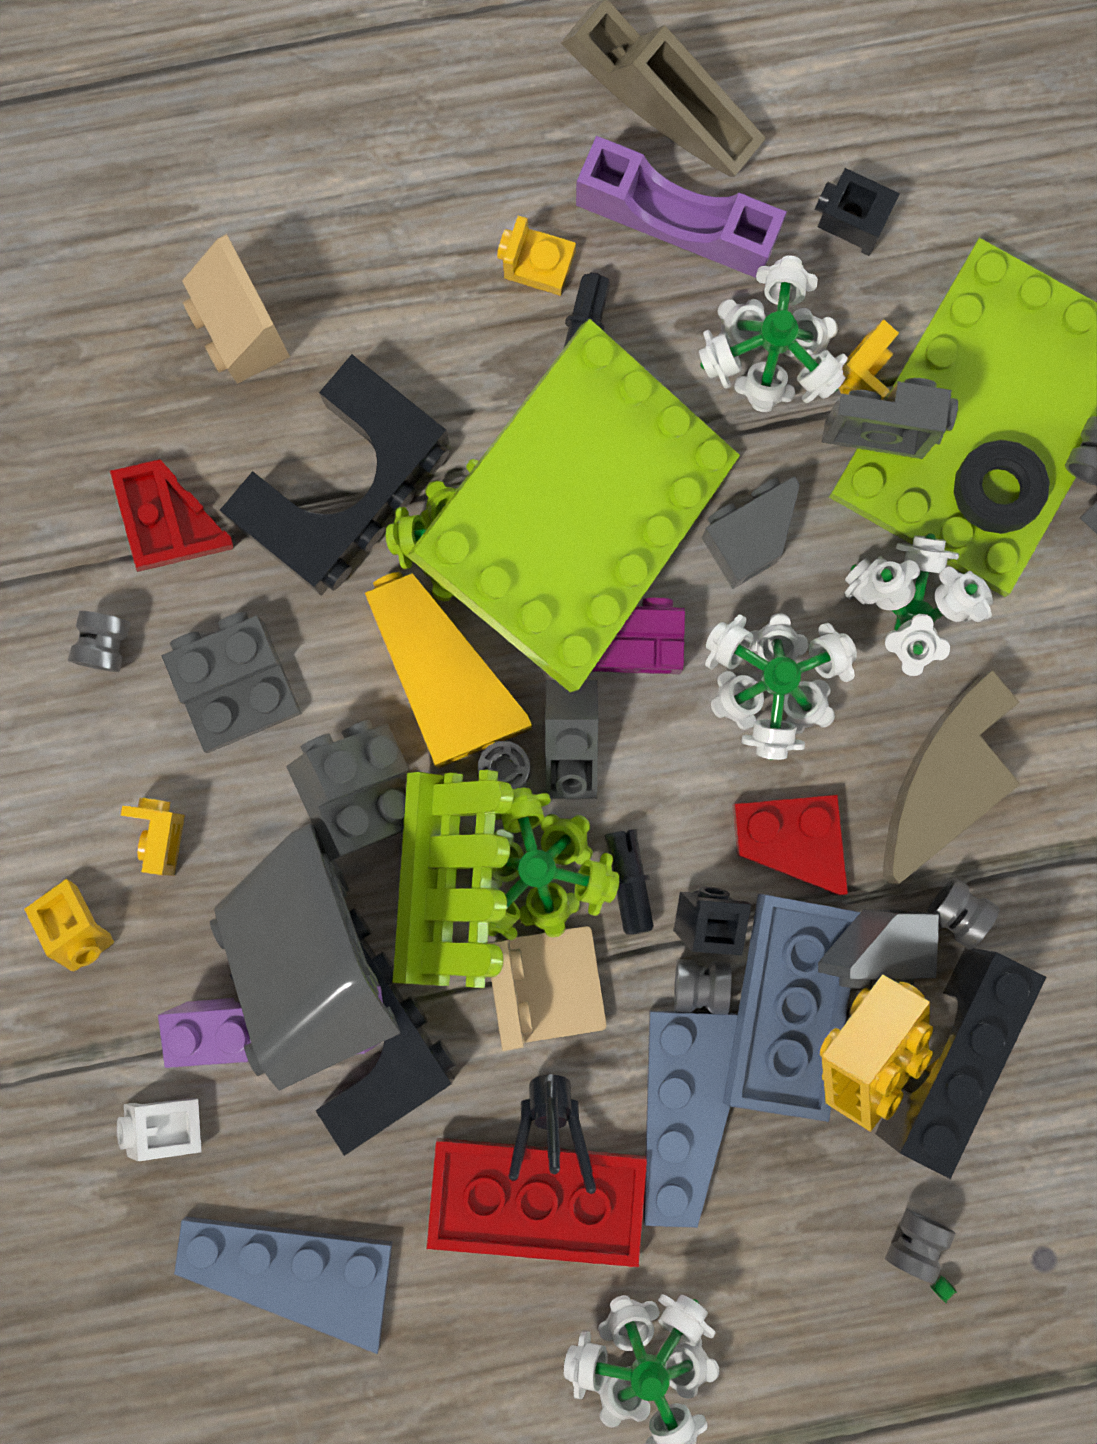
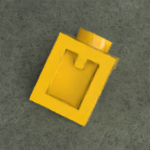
M518 215L513 231L505 229L502 234L497 259L503 260L504 279L561 296L576 252V243L529 229L528 218Z
M882 320L868 332L847 357L848 359L842 367L845 380L839 387L841 394L849 395V392L853 390H867L878 393L881 396V400H883L890 392L874 376L893 355L887 347L899 334L885 320Z
M139 797L138 807L122 805L120 816L150 820L149 829L143 830L137 850L138 860L143 861L141 870L143 873L175 876L185 815L169 812L171 802Z
M68 879L62 881L24 909L46 956L71 971H76L93 963L104 950L114 944L111 934L96 924L78 886Z

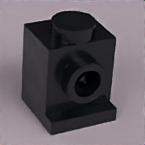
M845 168L837 185L828 181L819 197L814 210L822 213L817 227L862 248L861 253L870 256L900 193ZM846 211H853L857 214V216L852 215Z
M704 886L694 892L680 891L673 931L692 952L743 955L751 904L748 901L733 900L728 891L716 887Z

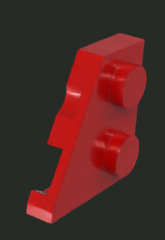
M161 459L110 470L137 572L233 549V543L225 530L222 531L204 511V507L190 492L182 487L177 481V477Z
M838 795L733 804L737 856L772 868L795 879L805 881L833 894H848Z

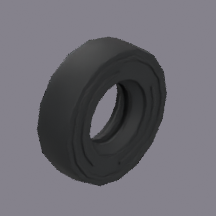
M997 440L980 445L966 456L956 472L953 493L958 509L968 522L983 531L1003 534L1020 530L1036 519L1048 500L1050 480L1045 465L1034 451L1018 442ZM997 469L1013 474L1020 486L1018 499L1013 503L1005 505L997 504L990 500L982 487L985 474Z

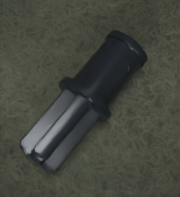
M592 272L582 276L573 313L567 316L565 320V325L569 329L564 348L580 326L589 319L604 331L605 326L601 323L610 288V280Z
M637 829L604 835L608 852L613 857L612 871L617 872L619 875L617 899L623 931L627 935L646 933L653 930L654 927L645 882L651 879L649 874L644 875Z

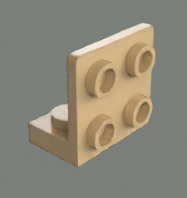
M590 927L566 929L561 936L554 938L548 937L546 933L516 937L514 940L502 939L487 942V944L499 946L504 959L501 972L496 977H491L502 1051L524 1048V1044L527 1042L606 1029L607 1024Z

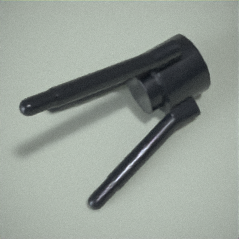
M554 1074L535 1077L529 1083V1099L521 1101V1120L511 1158L509 1179L516 1181L519 1177L533 1120H535V1125L538 1128L547 1130L549 1171L554 1175L559 1173V1129L564 1127L568 1121L586 1191L589 1194H594L596 1184L579 1120V1102L571 1099L570 1080Z

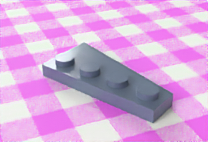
M649 1011L645 1148L647 1165L644 1191L645 1226L698 1228L730 1106L724 1104L723 1100L738 1013H728V1015L708 1012Z
M186 1216L181 1220L174 1274L378 1354L393 1241Z

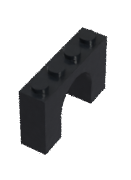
M353 354L349 356L319 394L330 411L363 436L375 449L377 458L376 474L366 495L354 506L338 513H311L294 505L252 471L220 509L221 513L233 525L321 596L328 588L334 591L341 586L352 570V567L349 565L351 560L361 549L367 552L378 542L385 530L382 523L393 510L396 511L398 507H407L417 493L414 485L426 471L430 474L436 472L450 452L446 448L450 443L447 430Z
M355 908L351 909L349 914L367 964L375 974L379 986H381L384 1006L386 1008L390 1007L393 1011L400 1034L384 1041L381 1056L371 1072L315 1110L344 1156L452 1085L455 1077L451 1070L457 1067L453 1057L442 1041L438 1040L433 1044L422 1028L428 1020L416 1000L412 996L404 1000L393 983L394 966L384 952L375 955L365 939L371 934V931Z
M965 947L943 991V994L958 1002L955 1022L945 1048L930 1075L915 1092L909 1093L903 1089L901 1090L904 1095L898 1109L889 1120L882 1118L875 1134L900 1154L951 1179L1047 977L998 952L976 948L970 950Z

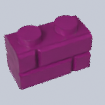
M669 598L643 599L642 606L635 607L591 672L680 675L684 666L685 608L673 607V600Z

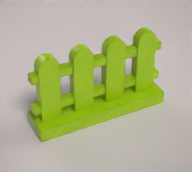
M479 770V781L463 782V774L445 773L444 776L425 772L407 773L393 983L449 986L450 975L466 976L465 987L485 988V977H496L502 970L504 961L502 950L499 946L487 944L489 922H499L504 917L507 909V900L504 893L500 890L491 889L492 868L503 867L510 856L509 841L502 835H494L495 814H504L510 809L513 802V789L509 783L498 781V771ZM476 815L475 834L459 835L460 816ZM473 868L472 888L456 889L457 869ZM453 922H470L468 943H452Z

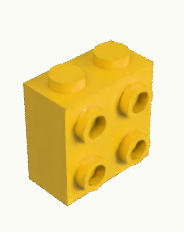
M883 974L871 990L864 988L857 995L850 1010L851 1017L841 1030L834 1028L827 1035L819 1053L822 1057V1080L824 1081L826 1104L870 1132L881 1117L889 1120L894 1115L904 1095L901 1091L911 1076L918 1079L924 1073L933 1054L929 1050V1039L933 1032V1026L929 1024L930 1001L926 1000L924 995L913 985L906 982L897 983Z

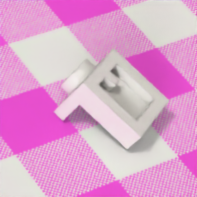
M186 1098L147 1104H124V1117H119L117 1120V1139L120 1149H126L127 1157L136 1161L200 1153L201 1136L198 1099Z

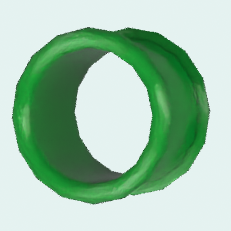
M941 1274L935 1283L930 1284L931 1289L945 1303H948L947 1301L957 1293V1290Z

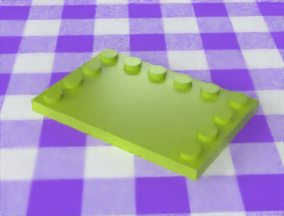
M979 237L889 392L890 394L898 381L905 382L909 378L929 379L937 384V388L952 390L951 398L958 399V411L953 429L951 431L946 430L939 445L935 444L923 459L857 448L829 498L912 545L914 536H926L929 533L934 534L937 539L945 540V551L959 553L958 559L948 558L947 565L963 574L968 571L973 572L978 577H981L991 590L1006 597L1013 590L1076 477L1067 471L1065 463L1072 449L1080 447L1083 441L1081 432L1088 418L1097 416V302ZM997 440L1018 442L1034 451L1045 465L1050 480L1048 500L1036 519L1020 530L1003 534L983 531L968 522L958 509L953 493L956 472L966 456L980 445ZM997 469L988 472L983 477L982 487L984 493L993 502L1005 505L1013 503L1018 499L1020 486L1013 474Z
M589 319L580 326L407 557L565 689L573 692L580 689L740 455Z

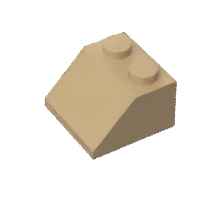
M226 234L218 238L182 280L191 297L182 303L196 329L203 326L207 328L213 341L206 344L205 348L217 371L221 373L228 369L238 384L289 358L290 355L228 235Z

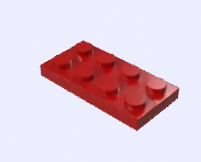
M437 1138L426 1249L639 1267L647 1165L646 1156L588 1151L596 1184L595 1193L589 1194L586 1191L576 1152L573 1149L560 1148V1171L554 1175L549 1171L547 1147L526 1146L519 1177L516 1181H511L508 1174L515 1144Z

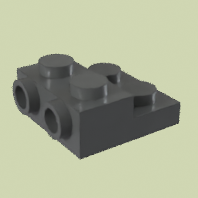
M909 378L905 382L898 381L885 401L881 400V396L878 393L867 390H853L849 392V395L841 394L824 423L822 443L923 459L935 444L939 445L945 431L953 429L958 411V399L951 398L952 390L937 388V384L934 381L924 378Z
M239 612L227 616L218 622L220 631L201 638L199 632H191L177 637L170 642L172 651L161 655L179 701L185 705L205 753L213 752L302 714L264 621L257 615L249 618L247 612Z
M370 719L361 721L343 730L341 733L344 739L333 742L329 733L318 736L301 745L303 754L286 766L330 862L403 832L406 791L399 776L407 772L409 768L388 723L374 728Z

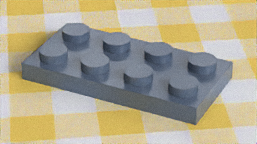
M758 894L723 1100L724 1104L731 1107L829 1122L831 1107L825 1102L824 1081L822 1080V1057L819 1053L827 1035L834 1028L841 1030L845 1025L851 988L839 986V977L818 973V962L861 912Z

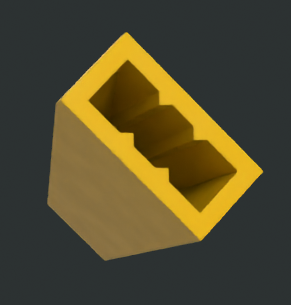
M394 572L373 582L375 589L365 592L366 598L433 762L438 769L485 750L495 742L507 741L533 730L526 712L413 573L403 577L402 572Z

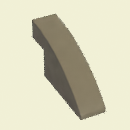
M601 0L593 4L561 41V44L586 70L633 112L677 145L730 177L737 175L766 139L665 25L640 36L609 0Z
M993 670L976 679L952 702L931 728L910 764L899 789L888 828L883 877L889 884H900L1020 785L1019 781L980 736L1020 703Z

